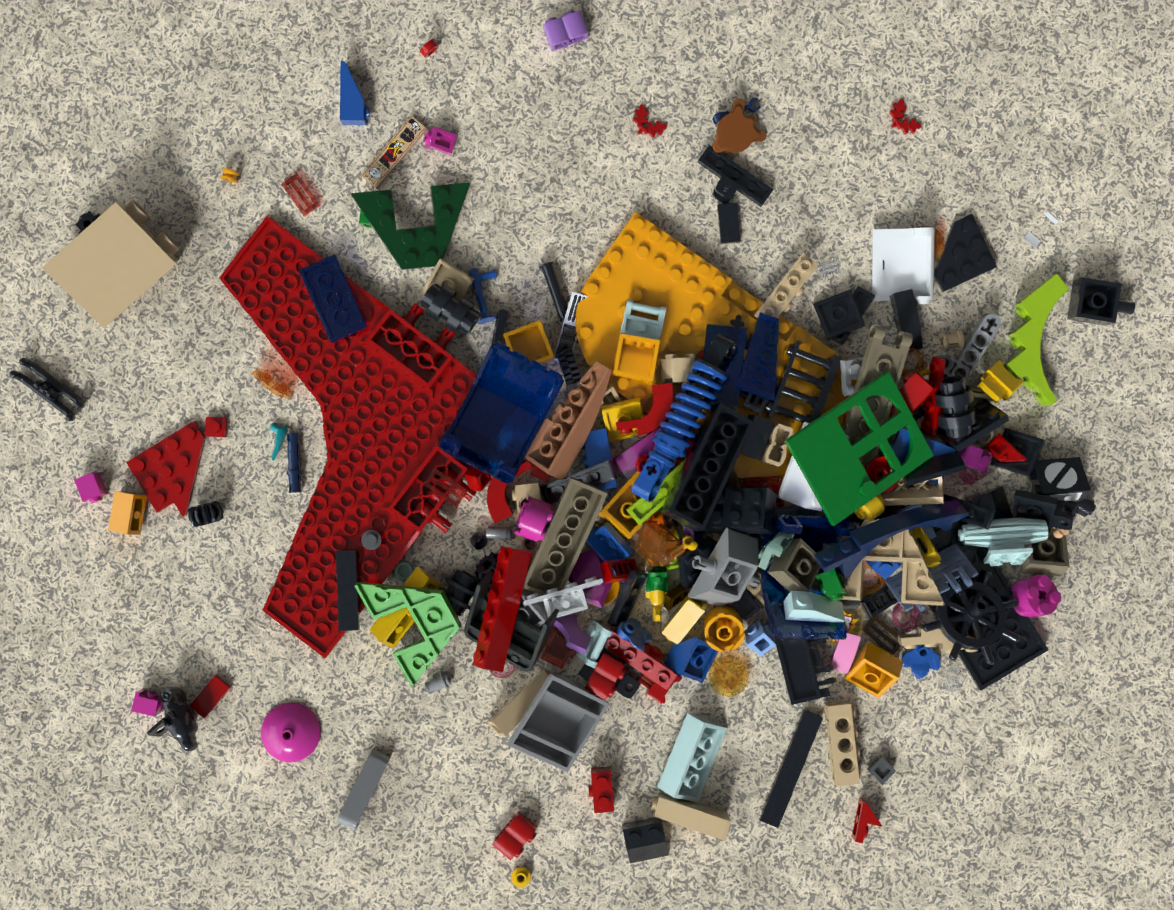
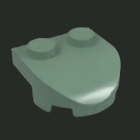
M783 527L772 540L768 541L766 547L762 548L758 556L761 559L759 568L766 570L776 556L780 557L794 538V530Z

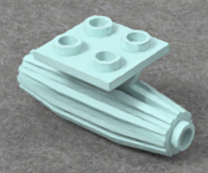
M993 519L989 530L972 524L962 525L961 529L958 530L959 541L963 542V545L989 547L987 556L983 560L984 564L990 563V566H1000L1002 563L1010 562L1011 565H1019L1033 552V548H1025L1024 545L1047 540L1048 526L1046 520Z

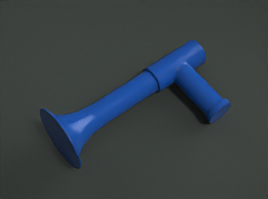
M477 268L470 269L469 275L475 278L472 286L475 290L481 315L477 324L492 322L497 317L492 316L487 309L481 281L497 278L496 271L494 269L493 271L478 274Z

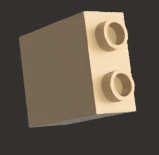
M121 200L116 201L42 267L103 328L109 325L178 262V258L174 253L180 247L163 230L155 236L144 225L150 219V216L134 200H131L127 205Z

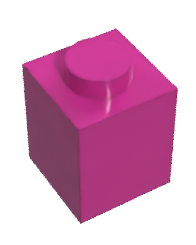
M92 472L74 479L82 502L97 503L103 500L102 496L108 495L100 472Z

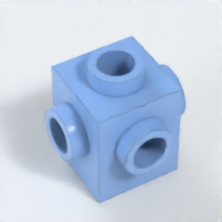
M760 620L751 624L744 631L746 636L745 643L760 657L776 646L773 637L774 631L768 624L764 625Z

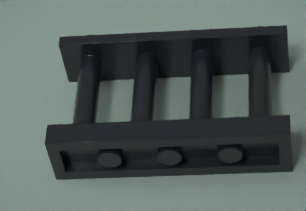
M798 340L790 344L786 352L788 359L772 401L769 400L765 411L768 412L766 417L772 418L774 413L801 423H811L820 417L842 357L833 355L830 358L824 359L798 349L801 343ZM795 356L822 366L826 370L824 376L818 378L791 368ZM788 375L816 385V388H819L817 395L812 397L785 387ZM781 394L810 404L809 406L812 407L810 414L805 416L779 406L778 402Z

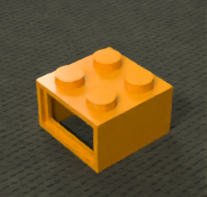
M540 320L503 334L518 373L555 360Z
M620 333L613 376L652 382L660 340Z

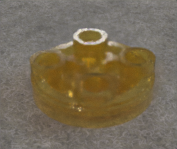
M724 656L714 661L708 673L709 683L714 691L727 697H734L741 693L746 687L749 678L745 665L739 659L732 656Z

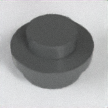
M368 530L362 535L361 541L366 549L374 550L381 545L382 537L376 530Z

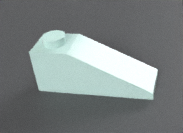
M791 591L783 601L786 620L842 623L845 621L842 602H831L830 598L813 592Z

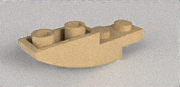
M917 625L918 633L898 635V643L906 649L917 648L916 645L923 644L925 647H936L937 643H939V648L945 651V653L950 654L954 645L943 635L940 628L925 632L922 628L923 625ZM968 634L966 636L968 638L975 639L974 637ZM965 649L966 652H977V651H978V650Z

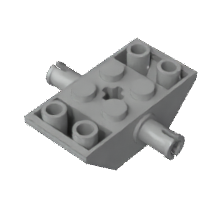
M726 527L709 559L701 556L694 557L699 562L693 560V568L702 571L688 597L720 607L738 601L747 585L757 587L761 580L758 574H754L758 568V539Z

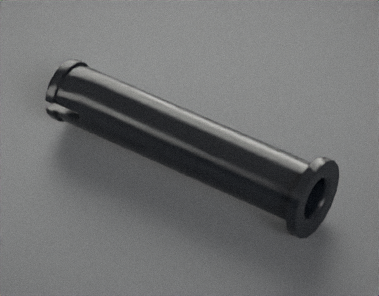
M552 261L540 265L539 269H542L560 319L559 321L563 322V312L566 315L568 307L553 267L554 262Z

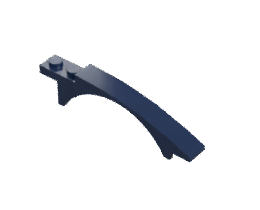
M958 500L913 508L850 532L849 538L815 553L814 557L825 573L837 568L843 578L846 579L851 576L857 565L870 551L888 538L905 530L921 526H934L948 531L951 529L952 523L969 516V513Z

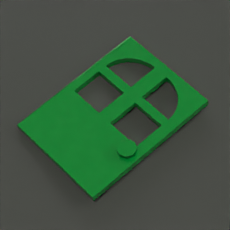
M888 371L785 440L801 472L833 526L934 456ZM873 395L882 396L892 402L899 412L879 425L865 399ZM857 405L871 431L853 444H850L837 418ZM906 426L909 432L910 446L906 459L900 464L887 438ZM879 445L892 471L874 483L870 480L859 458Z

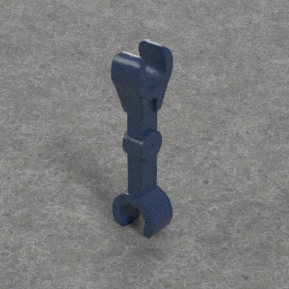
M758 98L750 99L748 105L744 106V112L748 110L757 112L761 106L754 108L751 103L758 101ZM729 112L716 113L712 118L714 124L717 125L718 121Z

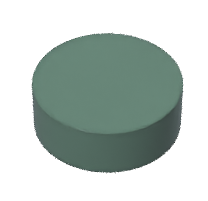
M401 561L394 568L396 578L401 581H406L414 571V566L408 561Z

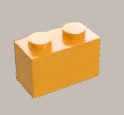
M115 491L108 530L123 534L141 535L147 496Z

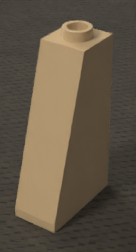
M539 671L487 721L499 736H507L522 720L548 678L549 671Z
M658 793L657 798L653 797L651 809L653 810L654 817L726 841L731 824L727 811L684 799L673 798L662 793Z

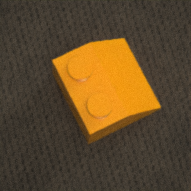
M868 641L857 654L844 679L879 698L899 679L903 660Z

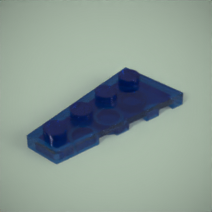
M759 313L735 386L737 389L772 401L775 400L779 332L778 318Z

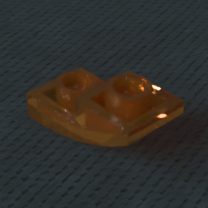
M256 369L252 372V375L266 389L285 399L291 398L289 394L291 390L284 381L281 383L275 380L271 383L273 378L266 370L263 372L261 369Z

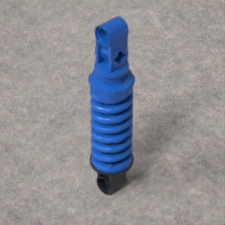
M717 334L712 339L704 358L694 359L691 371L695 374H687L686 379L690 384L683 383L681 385L684 393L676 394V399L679 403H671L670 407L674 412H667L665 414L666 419L669 421L661 422L660 427L662 429L659 428L651 438L655 443V447L649 452L650 457L639 477L634 482L632 493L648 502L653 501L670 468L675 466L674 461L678 456L685 457L686 447H690V442L687 438H694L696 436L692 428L701 427V423L697 421L698 417L704 419L706 414L702 411L703 408H711V404L705 398L708 397L715 400L717 397L715 393L710 391L711 387L721 390V384L729 378L724 369L736 351L737 342Z

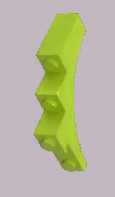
M1058 274L1050 276L1014 305L1017 309L1016 314L1026 321L1008 335L1011 339V345L1020 351L1004 363V368L1015 378H1022L1024 381L1023 385L1027 389L1032 390L1036 395V401L1044 406L1053 405L1058 401L1047 383L1040 358L1041 337L1045 322L1056 302L1069 290Z

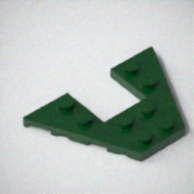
M470 183L430 186L435 225L430 227L397 230L391 190L351 193V197L357 203L363 215L367 218L371 227L380 237L401 270L435 267L440 258L444 259Z

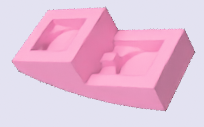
M840 630L829 666L833 665L834 670L848 673L861 637Z

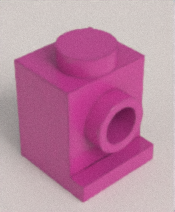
M146 689L136 691L132 712L155 717L164 711V706L158 693L147 692L145 694Z

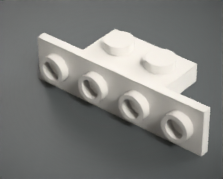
M596 577L585 579V584L577 585V582L565 585L566 589L558 591V588L547 590L546 595L539 596L538 593L526 597L527 600L523 602V605L527 606L543 601L548 618L555 608L559 610L557 618L588 609L583 589L603 583V580H597Z

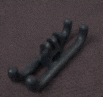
M21 358L19 360L20 365L31 369L45 381L37 380L34 382L15 370L10 371L9 376L22 382L64 414L67 421H74L76 419L75 414L57 399L63 394L73 401L78 409H83L86 406L84 400L39 365L27 358Z

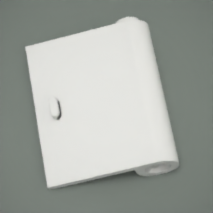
M934 227L872 230V294L875 295L873 301H890V295L909 289L913 290L917 304H929V300H934Z

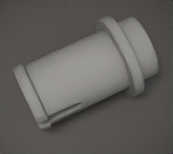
M488 526L486 538L500 539L504 542L510 541L512 529H508L507 526L505 528Z
M442 673L440 677L424 684L428 694H432L444 687L446 689L449 688L451 680L447 673Z

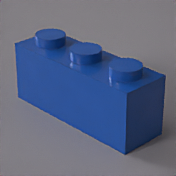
M606 428L590 431L582 449L586 450L587 455L583 457L585 469L607 460L612 461ZM616 479L597 487L604 489L617 487Z

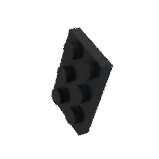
M983 400L973 406L975 408L976 423L971 425L972 432L969 435L958 438L948 437L943 428H938L936 433L943 441L957 452H960L1008 422V415L989 401Z

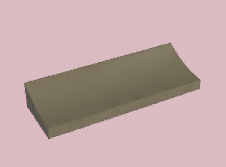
M573 477L569 478L552 519L546 528L543 541H540L528 567L523 588L540 595H546V591L553 588H558V591L564 589L608 493L604 488L588 484Z

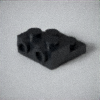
M708 536L697 542L698 546L695 550L687 548L677 554L683 587L687 589L693 586L702 571L693 568L692 561L699 562L694 557L701 556L709 559L718 541Z

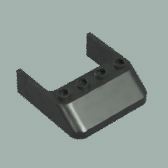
M490 570L477 584L464 628L465 635L475 643H478L483 614L488 602L486 593L493 574ZM555 608L544 623L542 630L516 616L506 661L523 671H531L548 642L559 610Z

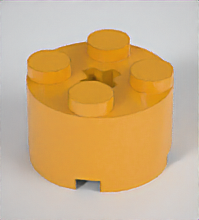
M724 605L716 606L707 613L703 622L707 644L719 652L737 649L744 640V625L741 615L735 609Z

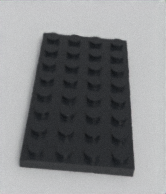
M958 520L951 524V529L948 531L941 528L934 531L937 537L930 540L937 552L957 544L976 569L978 575L971 578V581L980 583L984 573L990 571L992 578L988 587L994 590L1003 602L1013 598V591L1011 592V587L998 566H990V563L984 564L983 560L987 556L988 548L963 545V542L959 541L958 530L961 529L962 525L969 523ZM966 592L971 604L976 593ZM957 593L951 596L949 600L962 606ZM928 605L936 618V605ZM947 608L948 617L959 615V613ZM1014 608L1006 609V629L1018 634L1020 641L1013 642L1001 636L990 645L989 648L995 660L993 665L987 664L981 649L977 652H966L965 649L959 652L960 660L980 691L1048 651L1047 646L1030 618L1019 615ZM994 613L983 616L995 623ZM963 623L953 624L952 627L960 631ZM980 625L985 637L989 636L993 632L992 630ZM970 627L968 635L976 639L973 629Z

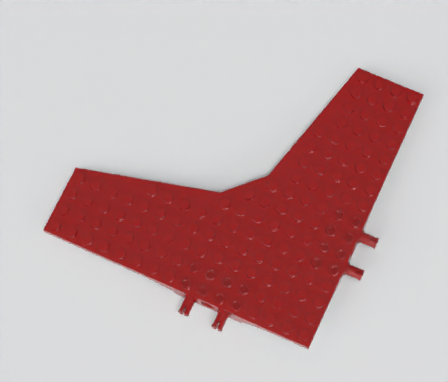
M266 216L219 279L320 404L324 439L326 440L327 462L262 611L322 657L327 658L347 632L338 631L336 551L357 550L358 582L383 584L429 523H433L444 533L453 525L452 522L439 514L440 508L453 492L457 491L469 502L473 499L472 496H475L477 491L469 489L468 485L463 482L464 474L479 459L518 406L446 352L445 347L456 334L445 327L438 339L432 341L414 327L416 320L425 311L420 306L414 303L405 317H400L278 223ZM376 530L380 533L382 542L377 549L369 550L363 546L361 538L366 531ZM359 595V615H360V613L363 611V609H364L366 606H365L363 600L361 599V597H360V595Z

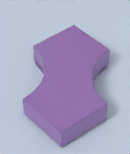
M572 613L556 618L554 627L563 633L566 647L585 654L591 636L587 635L579 627L577 615Z

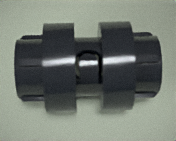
M437 283L431 285L421 301V306L428 310L427 315L435 321L440 320L442 317L447 321L445 327L454 334L460 331L462 334L468 335L481 316L480 312L474 309L475 304L465 297L461 301L456 299L457 291L448 285L444 287Z
M962 376L943 378L939 381V389L934 392L936 406L943 408L937 413L939 427L945 429L948 437L958 438L967 436L972 432L971 425L976 423L975 408L968 406L974 400L972 387L966 385Z

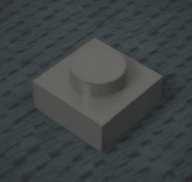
M881 755L867 768L882 785L896 772Z

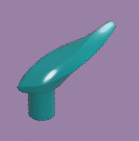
M272 423L270 429L277 433L272 453L273 461L286 437L287 425L281 427L276 423Z

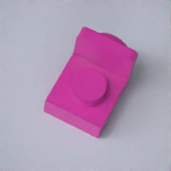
M433 127L426 131L424 135V148H432L450 155L453 152L457 135Z

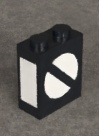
M1080 457L1038 460L1031 478L1027 477L1031 481L1032 493L1058 498V500L1067 502L1086 501L1091 492Z

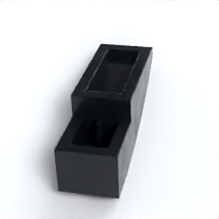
M909 289L890 295L897 332L904 331L913 335L912 344L908 352L922 349L921 326L913 290Z

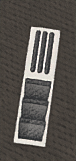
M575 292L571 294L554 353L555 361H558L557 351L569 347L572 348V351L574 350L577 340V304L588 297L586 295Z

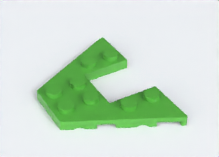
M357 582L355 588L373 620L407 607L423 635V640L393 652L411 687L414 686L462 625L443 590Z

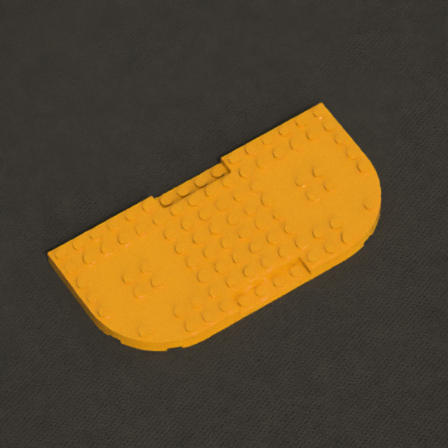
M637 212L633 214L585 283L581 294L588 297L577 304V339L588 366L591 368L597 361L612 370L608 387L612 385L615 391L626 400L639 397L642 410L646 414L649 413L653 404L651 386L661 384L660 360L665 359L667 354H677V358H685V354H697L699 351L709 348L712 339L717 334L733 340L727 328L729 326L733 328L730 320H735L737 315H740L741 322H744V326L739 327V329L743 330V333L737 335V337L741 340L742 336L746 334L747 339H749L750 335L754 334L755 338H761V342L756 344L755 348H751L748 345L749 348L747 350H744L742 345L739 346L737 344L736 351L739 352V355L731 371L724 369L729 378L721 384V390L711 387L710 391L717 395L716 399L713 400L717 402L724 388L729 390L730 394L724 405L748 418V415L759 416L775 424H782L793 428V434L801 430L803 423L774 413L772 418L766 417L768 413L765 411L766 405L761 415L756 414L757 412L750 411L747 407H742L745 399L739 393L737 383L740 373L746 367L754 364L768 367L775 372L776 378H778V386L788 359L786 355L787 349L790 344L797 340L801 342L798 349L827 359L833 355L842 357L798 325L795 326L781 315L769 328L754 316L763 305V302L735 284L730 277ZM627 299H631L635 303L658 308L661 306L667 307L652 382L613 376ZM631 310L630 315L658 320V315ZM796 356L791 367L818 378L823 377L826 371L822 366ZM840 365L821 415L845 400L841 387ZM788 375L785 387L812 397L813 395L816 396L819 388H816V385ZM857 379L851 380V385H856ZM683 383L672 384L673 402L679 403L676 399V394L684 393L681 389ZM781 394L778 402L779 406L805 416L810 414L812 408L809 406L810 404ZM703 408L702 411L707 416L710 409ZM842 414L841 416H839V417L837 418V420H838V422L840 423L842 429H843L844 414ZM698 417L697 421L701 423V427L705 421V418L702 419ZM701 427L692 428L696 435H698ZM787 446L786 458L780 467L763 463L762 459L757 460L739 454L733 469L742 481L757 488H768L771 491L779 492L792 454Z

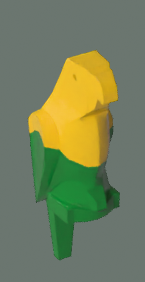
M657 547L655 549V552L660 553V550ZM654 552L653 561L655 565L653 570L649 567L647 573L646 598L650 599L652 603L653 621H661L662 605L665 594L669 592L665 565H661V559Z

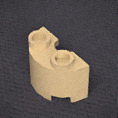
M677 354L665 355V359L660 360L661 384L689 383L686 376L687 374H695L691 371L694 359L697 358V354H685V358H677Z

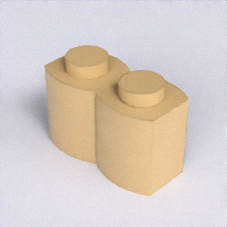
M782 424L774 425L768 440L769 444L766 446L762 456L763 463L775 467H780L783 464L787 453L785 440L793 435V428Z

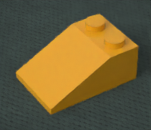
M638 471L614 494L598 514L615 527L625 540L630 539L645 523L644 521L641 525H638L626 510L640 498L632 493V486L640 475Z

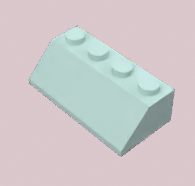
M687 713L657 787L673 798L698 801L728 728L700 716Z

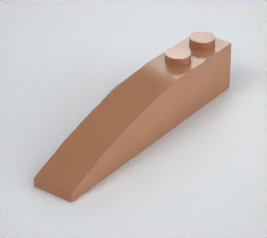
M597 361L580 379V385L576 389H572L568 393V399L562 405L559 404L556 407V413L550 419L547 418L524 456L527 460L547 474L564 480L593 427L612 370Z

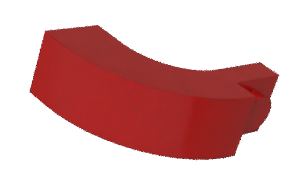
M672 383L652 385L653 404L649 413L641 419L616 422V431L621 430V434L633 433V429L636 428L637 436H641L658 428L660 423L665 421V414L671 410L670 405L673 403Z
M522 459L513 464L515 467L511 469L509 463H506L492 477L487 490V506L495 524L514 514L506 499V489L513 478L533 468L529 460L525 462Z

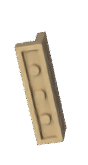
M942 476L934 478L938 479V487H929L925 484L927 481H923L914 488H909L905 485L903 478H901L898 485L892 491L880 494L885 501L884 506L944 504Z

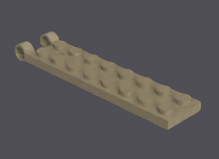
M875 323L871 325L868 332V345L853 394L886 371L890 373L898 387L909 347L913 340L911 333L900 331L895 340L896 348L881 344L886 332L885 326ZM881 362H884L885 364L883 369H879V364ZM878 395L867 397L865 400L878 424L880 425L888 420L893 403ZM857 405L848 410L843 426L844 433L849 436L850 444H853L871 431ZM879 445L859 458L864 469L871 460L877 457Z

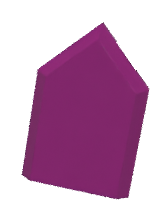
M593 549L580 553L568 580L570 584L577 582V585L585 584L584 580L596 577L597 580L602 579V584L583 589L586 602L603 608L613 583L605 584L600 568L604 561Z

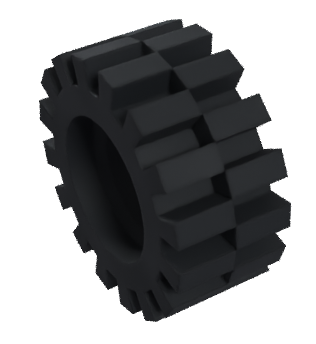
M569 347L557 351V358L566 385L580 382L581 376L572 348Z

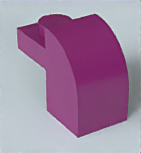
M971 445L958 452L965 463V467L982 473L987 472L992 454Z

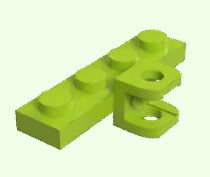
M687 457L667 474L653 501L648 502L640 497L626 509L638 525H641L659 508L664 507Z

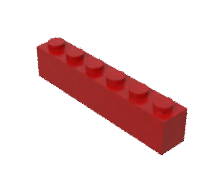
M501 546L472 665L486 670L503 672L532 553Z

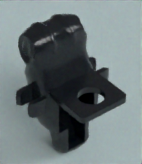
M167 688L161 695L165 717L147 731V735L161 737L169 731L173 738L179 742L183 750L188 752L194 751L198 747L196 737L198 725L193 707L186 702L187 695L182 689Z

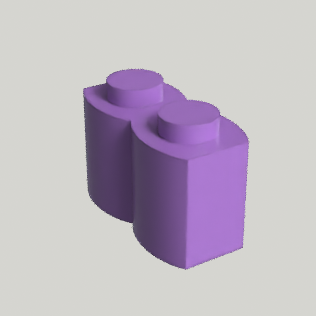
M569 11L564 14V17L558 19L556 17L549 18L543 24V31L551 51L588 38V31L580 11Z

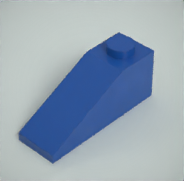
M341 61L340 121L343 125H367V119H370V108L367 107L345 61Z

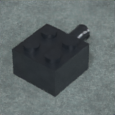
M1082 277L1073 281L1067 320L1103 326L1116 323L1117 312L1133 314L1135 302L1119 300L1121 283Z

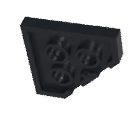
M973 214L952 223L948 239L934 273L942 292L997 267Z

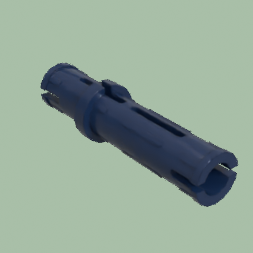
M287 433L288 471H286V475H288L289 493H301V475H303V471L300 466V433Z

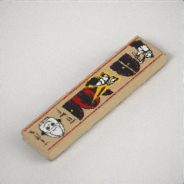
M411 116L361 176L378 189L427 131V128Z

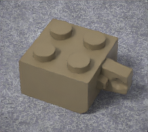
M801 538L793 539L780 557H775L768 573L789 592H809L810 590L820 592L822 590L820 584L823 583L816 578V575L821 570L814 557L816 552Z

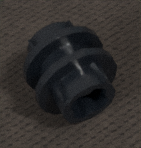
M457 569L452 576H445L444 579L450 583L447 589L439 587L438 590L444 591L456 615L461 616L466 609L470 610L472 604L470 599L474 596L477 584L480 581L468 572Z

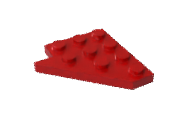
M196 421L189 423L126 462L156 513L175 504L182 517L187 515L206 439Z

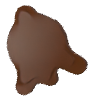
M740 98L733 101L731 111L723 116L716 125V135L712 148L717 153H739L747 149L751 143L762 142L766 139V133L756 126L755 116H744L745 104Z

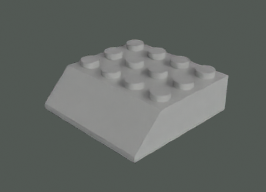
M557 672L550 673L507 742V745L568 772L610 703L586 690L585 686Z

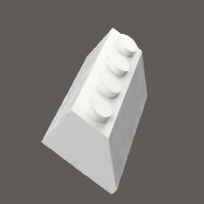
M804 422L802 428H804L809 423ZM792 455L777 497L807 509L822 511L821 505Z

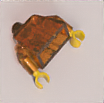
M658 510L652 514L653 519L644 521L638 530L636 552L644 559L641 568L648 572H651L654 566L669 564L685 553V549L695 550L698 546L691 536L684 537L683 544L680 545L681 541L662 525L664 524V514Z

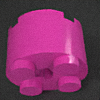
M527 496L526 499L529 502H524L516 521L519 524L518 529L514 528V534L535 542L538 540L543 541L547 531L545 524L547 521H551L554 510H552L551 504Z
M1047 575L1022 578L1017 580L1011 587V592L1013 591V598L1011 599L1019 601L1018 606L1013 608L1019 615L1029 618L1053 613L1062 598L1055 584Z

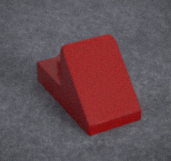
M859 798L851 837L855 842L863 843L864 837L866 838L869 828L867 824L880 827L882 825L863 798Z

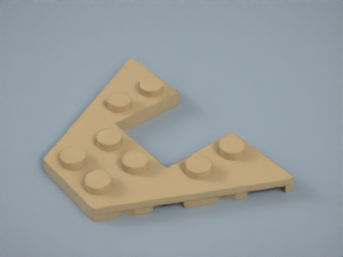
M864 520L863 523H862V525H861L860 527H863V526H865V525H867V524H870V523H872V522H875V521H877V520H873V521ZM910 529L900 532L876 546L861 560L850 577L844 579L841 575L847 590V594L842 595L843 598L841 600L862 601L864 561L903 562L901 603L945 606Z

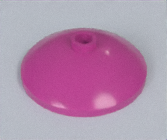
M284 703L278 705L266 715L262 723L261 739L265 749L271 756L283 762H298L307 758L316 749L320 740L321 730L316 715L302 704ZM285 732H289L291 737L286 738Z

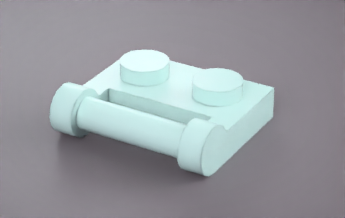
M627 299L620 333L660 340L667 307L661 306L658 308L635 303L633 300ZM631 310L658 315V320L630 315Z
M592 620L586 630V634L591 636L585 654L577 652L576 656L583 660L586 665L596 668L598 664L597 659L612 631L601 623Z

